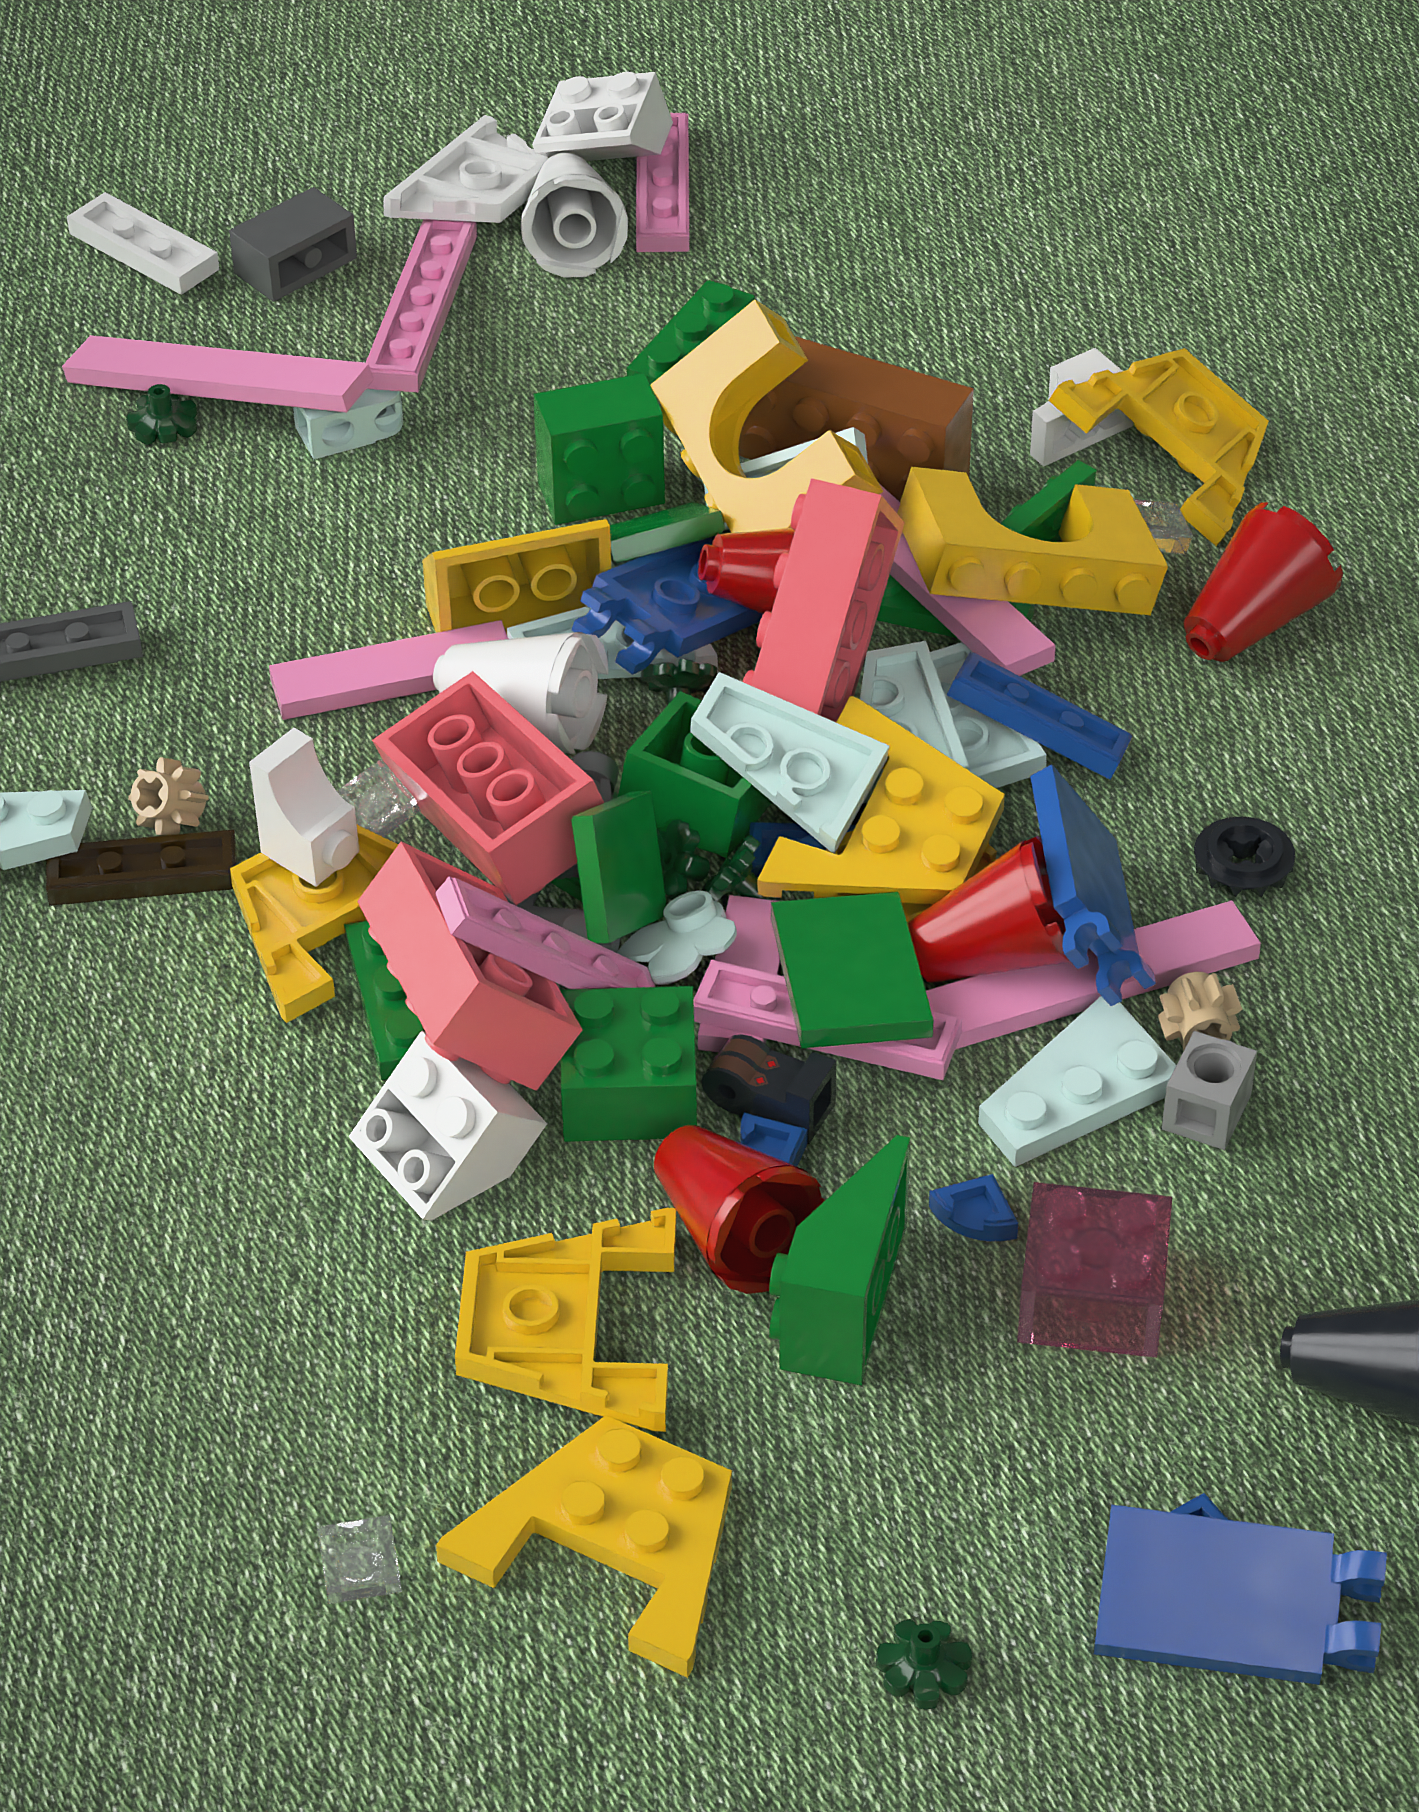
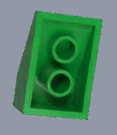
M896 1135L796 1227L788 1254L777 1253L771 1271L769 1294L779 1297L775 1301L771 1315L769 1338L779 1340L780 1370L862 1386L907 1228L911 1137Z

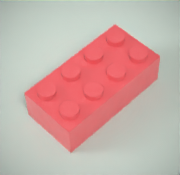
M814 478L810 479L807 493L799 494L793 507L791 528L796 531L789 553L783 552L775 568L774 587L778 589L772 612L766 611L758 626L756 644L761 650L755 671L749 670L742 682L837 722L849 697H854L905 523L882 495Z
M473 671L372 740L400 793L496 887L500 888L504 895L516 906L532 894L542 890L546 884L577 863L572 816L604 803L594 780Z
M401 841L357 902L370 925L368 929L369 934L380 944L389 961L387 963L388 970L399 980L407 995L406 1005L418 1016L426 1032L424 1037L426 1043L445 1059L457 1061L461 1057L477 1064L483 1072L497 1082L509 1084L513 1080L537 1091L582 1032V1027L555 982L450 934L435 893L449 876L462 880L508 902L502 890Z

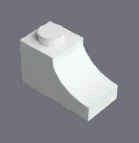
M1093 348L1050 368L1049 398L1062 382L1073 380L1075 384L1088 381L1093 373L1109 370L1114 374L1123 370L1096 348ZM1047 401L1041 407L1033 410L1030 455L1044 467L1132 427L1133 421L1119 409H1115L1086 434L1053 404Z
M292 728L249 762L260 849L262 854L317 887L336 870L346 867L353 857L359 853L355 807L339 795L325 775L315 752L313 738L296 728Z

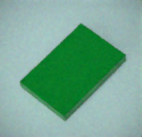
M899 892L771 902L772 927L801 1048L933 1037L934 1019Z

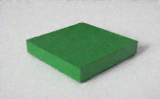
M691 502L610 525L611 561L620 563L713 537L717 534H723L722 531H725L721 510Z
M652 790L631 791L572 816L587 939L596 944L611 943L664 917L663 912L667 905Z

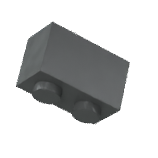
M315 187L229 230L234 274L272 302L357 258L353 214Z

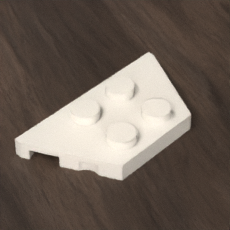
M484 115L384 196V216L390 218L501 223L528 200L541 167L549 158L535 153L534 149L529 148L526 141L516 134L508 135L507 139L497 133V120L491 116Z

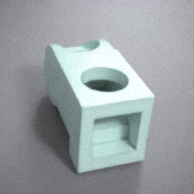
M366 389L347 413L293 407L295 428L313 460L376 443L378 440L395 435L403 426L401 391Z

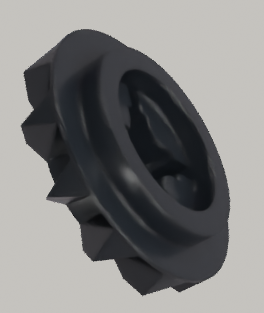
M1229 817L1215 821L1201 831L1194 846L1196 873L1208 876L1211 889L1229 886L1235 897L1241 890H1251L1257 896L1262 897L1268 886L1283 888L1287 875L1294 870L1295 849L1290 838L1277 826L1257 818ZM1249 855H1255V863L1244 860L1239 864L1233 863V856L1244 859Z

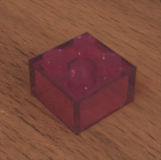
M1034 1182L1021 1285L1017 1342L1157 1358L1164 1303L1172 1196Z

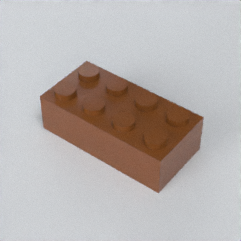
M794 336L808 361L755 404L743 424L739 438V456L753 460L818 439L829 430L837 433L854 427L865 434L868 465L878 483L901 502L911 467L966 472L969 477L974 388Z

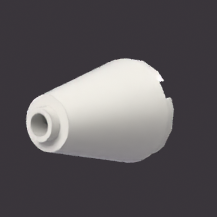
M559 153L547 159L542 165L523 209L521 217L522 240L526 249L536 259L537 264L545 271L564 278L587 277L596 273L595 269L601 267L609 260L612 263L620 255L628 236L627 212L623 201L616 191L583 158L573 153Z
M573 632L455 644L446 651L445 655H441L435 664L433 682L439 693L473 671L563 753L576 754L574 749L585 750L590 746L599 730L606 708L607 694L597 693L598 673L608 675V660L604 645L596 635Z

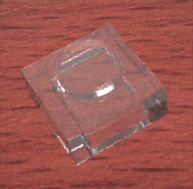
M1134 499L1161 553L1186 554L1193 534L1177 503Z
M382 759L337 790L346 802L355 807L356 823L382 837L387 836L421 811L413 795Z
M390 1515L317 1527L328 1604L402 1592Z

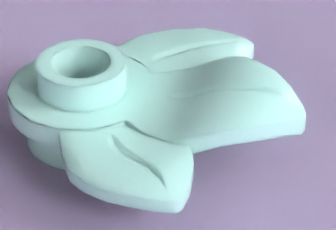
M692 891L682 894L669 902L663 912L666 920L638 930L621 946L617 953L635 962H649L648 969L654 984L666 985L687 977L697 968L703 955H715L725 952L734 942L737 936V929L734 921L726 919L723 906L719 902L713 901L709 892Z

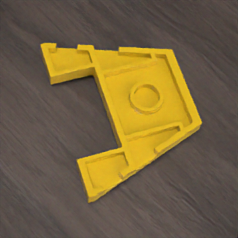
M1185 348L1133 362L1128 370L1113 374L1109 370L1093 373L1086 382L1075 384L1073 380H1068L1057 386L1048 401L1086 434L1115 409H1119L1134 422L1135 427L1142 434L1151 437L1169 452L1183 470L1199 478L1204 484L1187 498L1177 513L1215 546L1223 540L1232 527L1234 521L1232 519L1233 513L1242 499L1245 487H1243L1245 479L1254 465L1269 422L1263 415Z
M850 696L836 723L889 745L888 758L882 768L884 770L841 855L779 836L757 879L758 895L782 898V890L814 892L815 899L839 897L841 893L877 894L899 892L902 903L934 904L974 875L1003 813L1005 794L859 698Z
M357 824L359 853L353 857L346 867L336 870L317 887L262 853L230 868L232 887L278 1011L286 1023L335 997L333 978L308 952L345 933L344 924L367 920L357 901L399 844Z
M662 1208L650 1211L651 1221L620 1227L618 1219L594 1223L592 1234L555 1241L553 1234L548 1233L466 1251L455 1350L456 1375L602 1417L609 1416L623 1423L648 1430L666 1432L668 1364L595 1362L602 1272H674L677 1231L676 1208Z
M604 1416L441 1537L436 1544L437 1562L495 1588L533 1533H536L657 1588V1591L628 1633L629 1651L688 1678L694 1667L698 1634L705 1616L712 1569L717 1560L731 1495L732 1470L612 1417Z

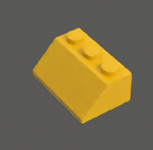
M603 519L432 552L422 560L426 606L436 633L502 620L507 634V628L586 607L587 605L580 601L583 591L593 587L596 575L612 569L610 525L608 520Z

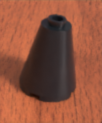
M1419 1299L1301 1313L1297 1318L1295 1327H1285L1281 1338L1280 1362L1282 1368L1291 1369L1292 1380L1295 1384L1419 1428Z

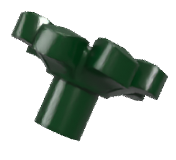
M163 384L151 386L148 389V395H143L136 400L138 411L128 412L126 416L128 430L135 432V438L146 445L152 444L157 436L160 443H170L178 440L177 434L188 438L197 431L195 417L198 412L194 401L189 399L179 402L178 395L171 394L170 388Z
M683 658L679 659L678 667L674 663L661 662L649 664L641 671V681L648 682L649 690L667 693V705L680 691L688 695L695 691L707 692L717 676L716 666L709 663L699 664L690 659Z
M678 819L673 820L668 825L666 832L657 829L664 890L666 895L674 898L685 894L687 889L686 878L702 882L710 870V863L707 858L693 854L700 842L698 831L689 828V823Z
M752 835L747 836L732 859L728 857L720 866L718 874L712 876L705 883L701 891L709 892L713 901L717 902L723 895L732 893L734 890L742 897L761 899L763 896L758 895V877L751 871L753 869V860L756 858L754 853L761 842Z
M907 1619L894 1626V1641L896 1643H882L878 1646L876 1668L886 1673L883 1686L894 1697H902L910 1689H913L914 1705L917 1708L925 1710L934 1709L939 1703V1688L951 1696L959 1695L966 1688L968 1675L964 1670H968L972 1664L971 1648L967 1642L949 1643L951 1640V1625L935 1620L929 1624L917 1625L913 1620Z

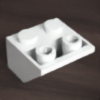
M622 72L614 76L597 78L578 76L566 81H559L532 145L535 153L549 158L559 153H573L585 161L661 154L673 121L656 72L638 74Z
M421 1031L357 1123L349 1138L417 1214L424 1220L432 1221L509 1178L547 1123L510 1084L497 1082L483 1072L477 1064L461 1057L457 1061L443 1058L429 1047L424 1038L426 1032Z

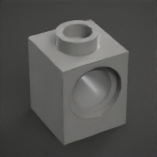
M1194 1031L1166 1086L1162 1130L1225 1150L1251 1097L1257 1051L1237 1045L1229 1040L1219 1039Z

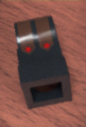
M743 1034L733 1035L726 1041L703 1074L701 1084L708 1098L722 1109L739 1115L741 1119L743 1114L747 1113L807 1129V1144H810L836 1104L837 1060L812 1052L806 1061H802L773 1051L762 1041L752 1036Z

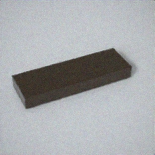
M233 829L80 843L77 852L46 859V892L49 906L231 890L233 887L230 868L237 865L235 831Z

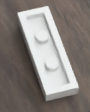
M106 192L67 216L69 234L181 295L219 270L218 254L216 251Z

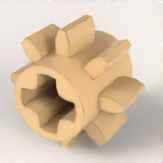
M161 757L157 762V771L139 769L137 771L138 777L133 783L128 800L131 801L134 810L139 814L136 820L138 826L155 828L156 835L162 836L179 834L180 824L198 827L200 824L198 818L204 811L206 801L209 800V795L205 794L203 786L198 781L201 775L199 769L183 767L181 761Z
M1204 972L1184 974L1172 982L1168 993L1160 995L1164 1011L1158 1015L1165 1039L1168 1041L1179 1038L1183 1050H1185L1194 1031L1219 1039L1230 1040L1232 1032L1240 1029L1235 1014L1243 1009L1233 984L1221 987L1215 973L1210 975Z

